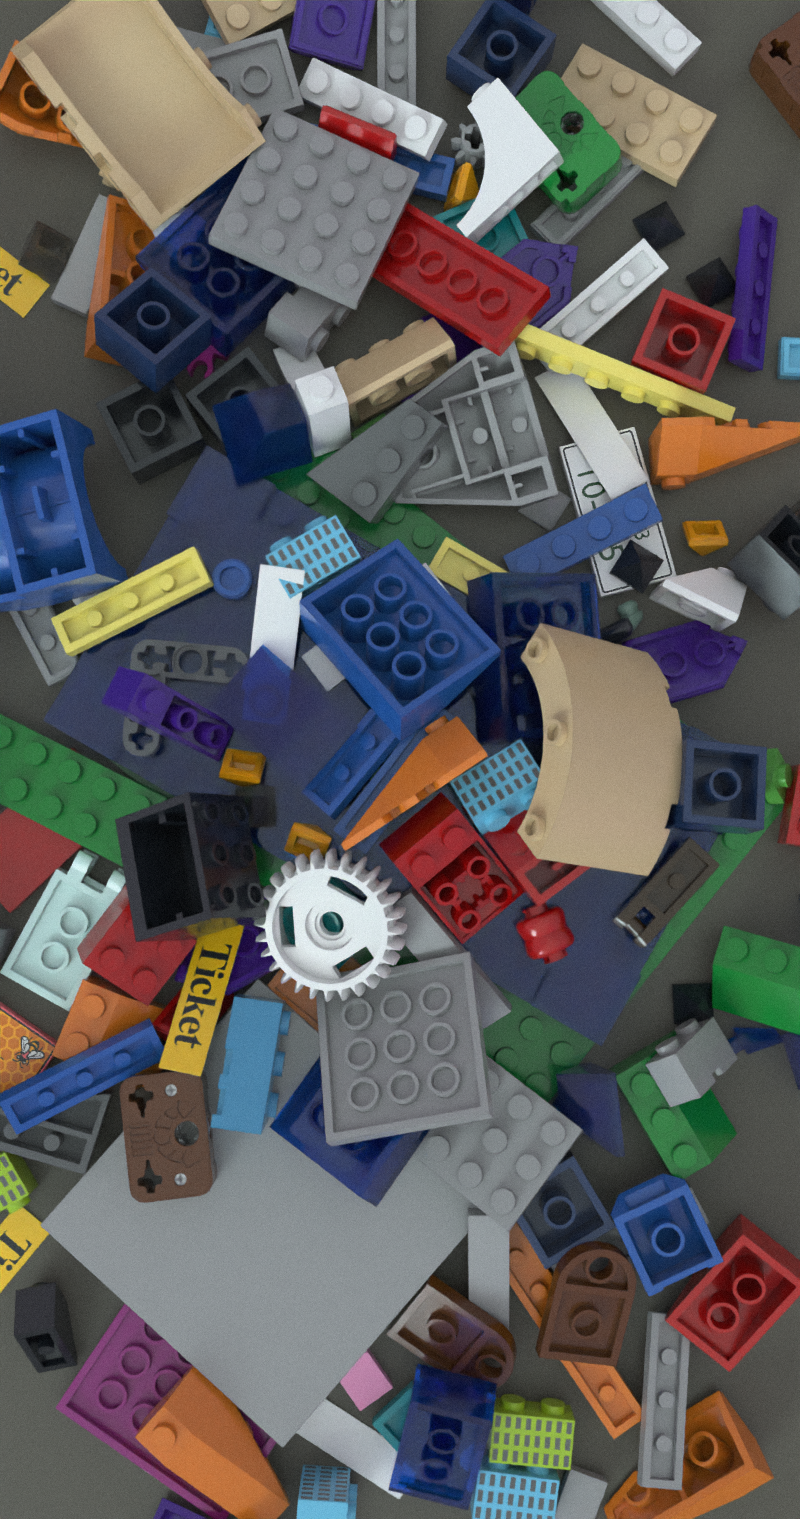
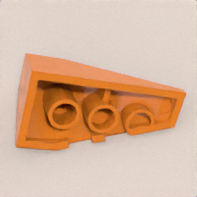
M15 39L12 48L19 43L18 40ZM10 50L0 72V123L21 135L83 148L60 119L66 112L61 106L56 109L47 96L42 95Z
M111 194L107 198L87 319L84 357L123 367L96 345L94 314L150 267L160 274L161 271L156 255L158 246L153 231L134 212L127 199Z
M715 417L661 418L648 438L650 484H661L663 490L685 488V484L800 442V422L768 421L757 425V428H752L748 423V419H734L730 423L717 426L715 425Z
M444 715L424 728L428 736L421 740L341 843L345 851L488 756L458 716L448 721Z
M192 1365L144 1418L135 1438L166 1468L238 1519H277L290 1505V1499L268 1458L263 1456L253 1437L254 1432L248 1421L243 1419L238 1407Z
M718 1390L686 1410L682 1490L641 1487L637 1484L638 1471H634L603 1508L607 1519H693L746 1495L773 1479L774 1476L756 1438L724 1394Z

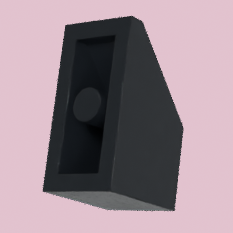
M39 1282L31 1287L16 1290L14 1337L36 1371L42 1373L77 1366V1352L68 1304L57 1283Z

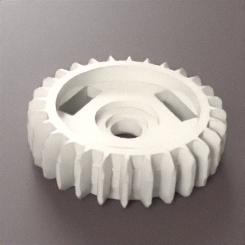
M331 848L326 853L325 859H323L320 849H316L310 854V861L303 853L295 858V865L290 861L286 862L281 867L282 873L276 872L270 877L269 881L272 885H267L263 888L264 897L267 899L264 900L266 917L255 920L254 925L265 928V931H262L255 941L268 943V947L261 953V957L271 955L274 957L275 961L270 966L269 971H274L281 967L285 972L281 978V983H285L291 978L297 981L294 989L295 993H298L304 986L310 987V999H313L319 990L324 991L326 1002L333 998L336 990L342 1001L348 999L351 989L360 997L365 992L366 985L371 989L377 987L380 982L379 976L384 979L387 978L391 972L389 965L394 966L398 962L400 955L395 950H402L405 940L397 935L405 933L407 924L396 920L406 913V908L393 907V904L400 898L401 893L388 894L386 889L391 884L392 878L380 882L376 877L379 875L381 866L375 867L370 872L365 869L367 857H363L357 864L351 863V850L347 851L341 860H338L336 848ZM331 877L346 880L358 887L367 896L366 901L363 902L330 884ZM293 906L295 944H290L284 930L283 907ZM326 912L338 913L344 922L343 930L340 932L328 931L322 922L323 915ZM364 947H367L374 957L361 967L350 971L339 972L335 966Z

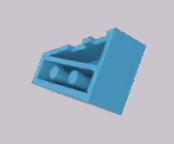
M244 994L234 996L225 1044L226 1054L223 1074H220L218 1082L220 1094L217 1114L212 1115L211 1128L261 1135L268 1123V1118H276L279 1093L272 1092L275 1076L282 1077L286 1052L279 1051L281 1035L288 1036L292 1011L285 1010L286 1000Z

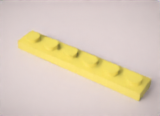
M529 324L515 339L520 358L526 360L539 359L549 363L548 367L557 373L565 375L574 373L584 377V381L592 387L598 389L609 387L621 392V397L633 403H643L644 401L656 406L660 414L668 417H715V425L719 426L730 423L736 409L733 406Z

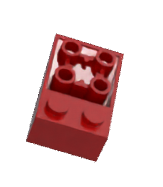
M442 792L379 844L390 860L462 945L524 893L461 812Z
M464 805L461 806V808L463 809V811L466 813V815L469 817V819H470V820L472 821V823L474 824L473 820L471 819V817H470V815L468 814L467 810L465 809ZM524 810L511 818L509 823L502 829L494 832L489 831L482 836L533 904L539 907L591 867L537 859L517 832L528 811Z

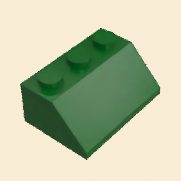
M724 925L713 961L712 1008L800 1035V947Z
M675 1030L607 1070L667 1172L671 1176L685 1179L712 1163L737 1135V1132L711 1088L701 1098L673 1107L669 1106L645 1064L657 1054L655 1047L658 1044L677 1035Z

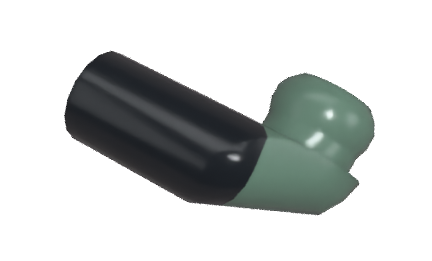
M630 600L619 605L617 612L621 620L593 632V638L615 644L627 639L643 620V611H639L637 602Z

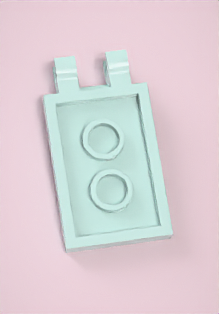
M86 848L84 851L80 850L69 871L61 867L55 870L0 971L6 977L67 1011H70L82 980L91 976L93 970L82 964L77 947L126 885L124 869L122 868L113 871L106 886L89 877L88 875L98 861L99 855Z

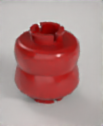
M546 901L539 907L532 905L522 910L525 917L517 922L516 929L520 937L525 941L526 954L530 959L537 960L543 958L544 964H549L569 955L566 948L574 943L575 936L566 924L565 912L561 906L548 907Z

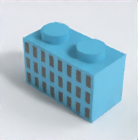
M336 515L329 519L326 516L318 517L305 526L306 532L293 540L290 536L284 537L269 548L271 553L266 555L265 558L270 566L305 570L303 585L279 579L290 599L302 592L303 599L361 562V556Z
M520 739L451 780L450 783L481 835H484L489 831L494 832L502 829L509 823L511 818L529 809L537 786L540 768Z
M488 1452L486 1455L476 1454L470 1498L472 1519H555L560 1482L557 1469L489 1462Z
M303 1464L298 1495L297 1519H356L358 1484L350 1483L351 1468Z

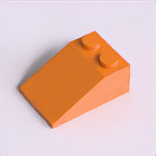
M91 975L82 980L51 1056L65 1061L148 1018L153 1023L167 1005L152 1000L147 1006L113 983ZM156 1063L143 1071H158L163 1069L158 1068L159 1064Z

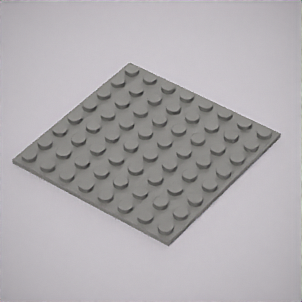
M260 979L244 994L282 1000ZM285 1003V1010L292 1011L288 1036L281 1035L279 1051L286 1052L282 1077L275 1076L272 1091L279 1093L276 1118H268V1123L261 1135L212 1128L217 1178L210 1191L196 1197L148 1203L136 1201L132 1197L129 1188L123 1131L40 1225L282 1448L468 1233V1208H478L410 1153L426 1130L337 1146H330L326 1143L319 1032L287 1003ZM232 1009L215 1027L203 1068L207 1076L211 1120L212 1115L217 1114L220 1094L218 1082L220 1074H223L226 1054L225 1044ZM184 1121L177 1126L176 1135L180 1141L191 1144L198 1140L199 1130L193 1122ZM150 1168L144 1176L145 1179H152L153 1185H156L162 1178L161 1175H154L153 1168Z

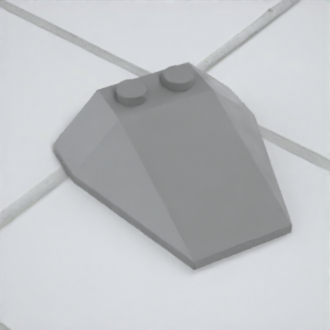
M515 340L501 357L485 347L474 350L410 398L449 427L396 498L395 503L523 506L559 494L551 458Z

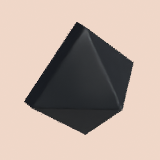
M667 201L632 220L641 238H644L655 252L685 236L684 230Z
M720 257L686 277L701 304L710 308L735 294L736 282Z
M630 539L609 574L643 594L664 560Z
M711 982L672 984L674 1024H682L692 1018H696L697 1022L714 1017Z

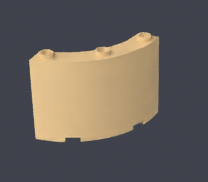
M71 0L10 49L42 95H46L56 109L59 106L63 108L66 113L60 119L118 192H122L130 207L152 231L266 142L258 129L262 122L249 103L243 106L210 71L212 65L199 47H196L194 50L191 48L158 0Z
M540 623L520 658L533 677L541 703L544 735L543 755L532 802L517 832L537 859L648 876L657 862L670 832V829L665 828L671 804L678 805L680 795L682 732L678 710L671 707L666 692L670 688L667 679L648 652Z

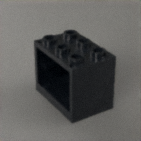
M187 792L115 819L136 942L192 940L266 917L264 893L260 885L256 864V851L252 843L248 822L249 814L245 806L244 796Z

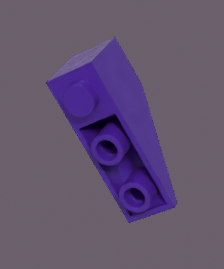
M121 666L118 667L101 701V704L130 720L219 762L235 728L234 724L148 674Z

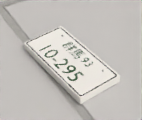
M635 427L618 431L648 477ZM572 443L559 447L558 453L576 517L578 518L612 501L577 444ZM650 480L642 483L641 485L646 484L656 504ZM662 522L588 559L599 599L633 590L632 587L609 574L630 539L664 560L649 585L677 576Z

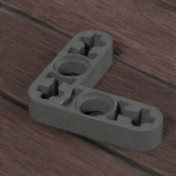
M147 639L137 643L133 648L130 669L146 673L167 686L169 679L238 685L248 677L249 660L245 653L234 647ZM154 648L157 655L170 657L169 649H175L172 656L173 672H167L169 665L161 662H155L152 669H147V664L140 659L141 655L148 654L149 649ZM188 651H195L202 657V666L195 673H185L180 667L181 657ZM209 653H216L213 659L215 662L224 663L228 662L229 657L234 655L236 661L242 664V669L235 670L233 677H227L226 670L213 668L214 676H207L210 668ZM124 717L122 737L126 750L132 755L139 757H150L160 749L163 735L146 727V734L153 736L152 743H146L144 750H139V744L132 742L133 734H140L142 725Z

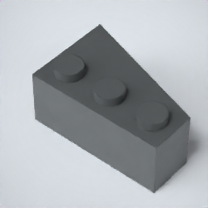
M409 398L308 472L307 475L369 523H379L449 426Z
M114 1091L100 1092L19 1134L15 1133L0 1106V1150L85 1175L90 1168Z

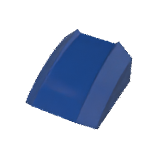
M662 1173L618 1195L611 1212V1217L649 1297L663 1291L664 1287L693 1273L724 1262L685 1179Z

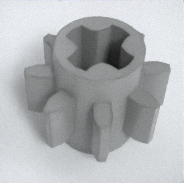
M475 121V124L468 125L467 127L461 123L459 125L460 138H451V150L458 152L455 157V165L459 166L468 162L472 164L474 172L475 169L485 168L484 143L477 122ZM471 144L479 145V149H472Z

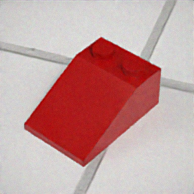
M741 1213L715 1241L724 1262L711 1268L706 1267L694 1273L665 1316L667 1323L729 1372L800 1296V1260Z

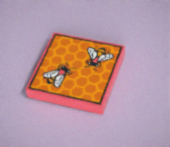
M0 1002V1093L45 1071L54 1058L51 1055L57 1043V1040L2 1002Z

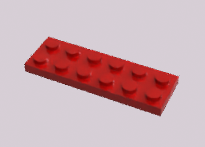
M409 203L372 276L500 357L551 297L549 286Z

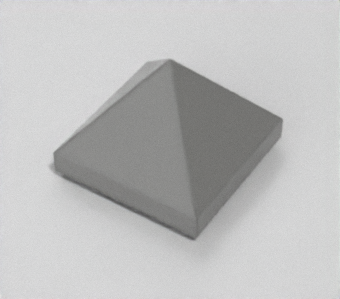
M558 490V495L523 505L519 508L518 512L551 532L570 503L571 498Z

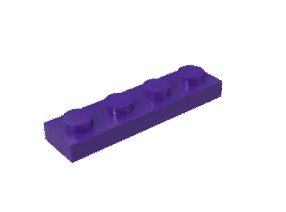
M758 205L743 208L742 225L739 229V256L735 267V296L731 306L732 317L736 318L732 327L727 347L728 361L748 372L763 370L778 221L776 217Z

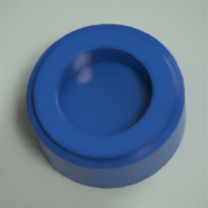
M223 560L213 570V587L226 600H240L246 597L252 589V572L241 560Z

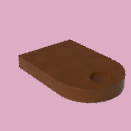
M602 1241L585 1242L569 1250L560 1259L554 1270L535 1347L539 1358L617 1367L637 1284L634 1269L626 1255L619 1248ZM599 1257L609 1259L607 1266L601 1271L589 1270L591 1263Z
M433 1274L390 1324L386 1334L456 1384L472 1390H491L504 1384L512 1374L517 1355L515 1340L510 1331L501 1322ZM483 1359H495L501 1364V1367H490Z

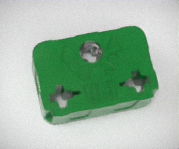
M543 71L515 99L558 149L564 161L538 187L562 213L574 214L621 171L620 146L596 121L585 105L565 86L562 79L556 73ZM570 125L574 127L580 125L581 131L577 134L573 132L567 134L566 128ZM560 178L569 185L575 183L576 189L572 192L568 188L563 190Z

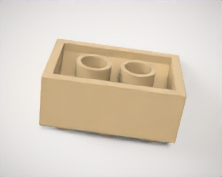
M434 317L425 322L417 320L409 324L399 337L391 341L384 339L375 343L368 350V354L356 361L354 358H350L341 362L335 367V371L348 400L349 417L356 427L401 402L406 397L421 391L456 365L455 345Z

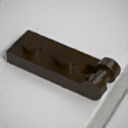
M687 837L635 895L617 911L611 921L619 929L624 927L634 936L632 941L643 949L717 870L720 864L691 837ZM643 907L653 915L646 924L635 916Z

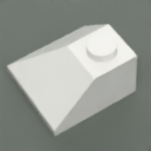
M718 567L717 570L708 568L666 578L651 592L649 599L693 621L698 620L710 625L712 630L720 632L737 621L747 585L738 581L734 572L727 568Z

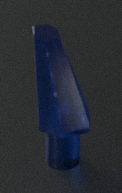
M733 1028L735 1036L727 1040L735 1054L744 1050L747 1055L784 1042L775 1029Z

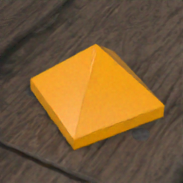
M465 162L453 174L447 199L443 207L444 212L477 197L479 188L472 164Z
M720 520L682 522V529L688 546L702 557L728 545L729 540Z
M227 748L219 772V778L240 787L259 784L267 754Z
M294 822L284 851L295 856L304 853L310 861V854L314 850L320 849L324 859L332 838L318 825Z

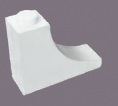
M499 78L491 84L485 83L473 94L472 102L467 106L482 134L485 150V169L478 195L470 210L457 226L468 239L475 243L564 163L558 149Z
M282 347L273 349L275 361L291 400L298 409L299 420L314 456L317 457L337 450L351 442L348 400L334 366L325 369L314 350L302 362Z

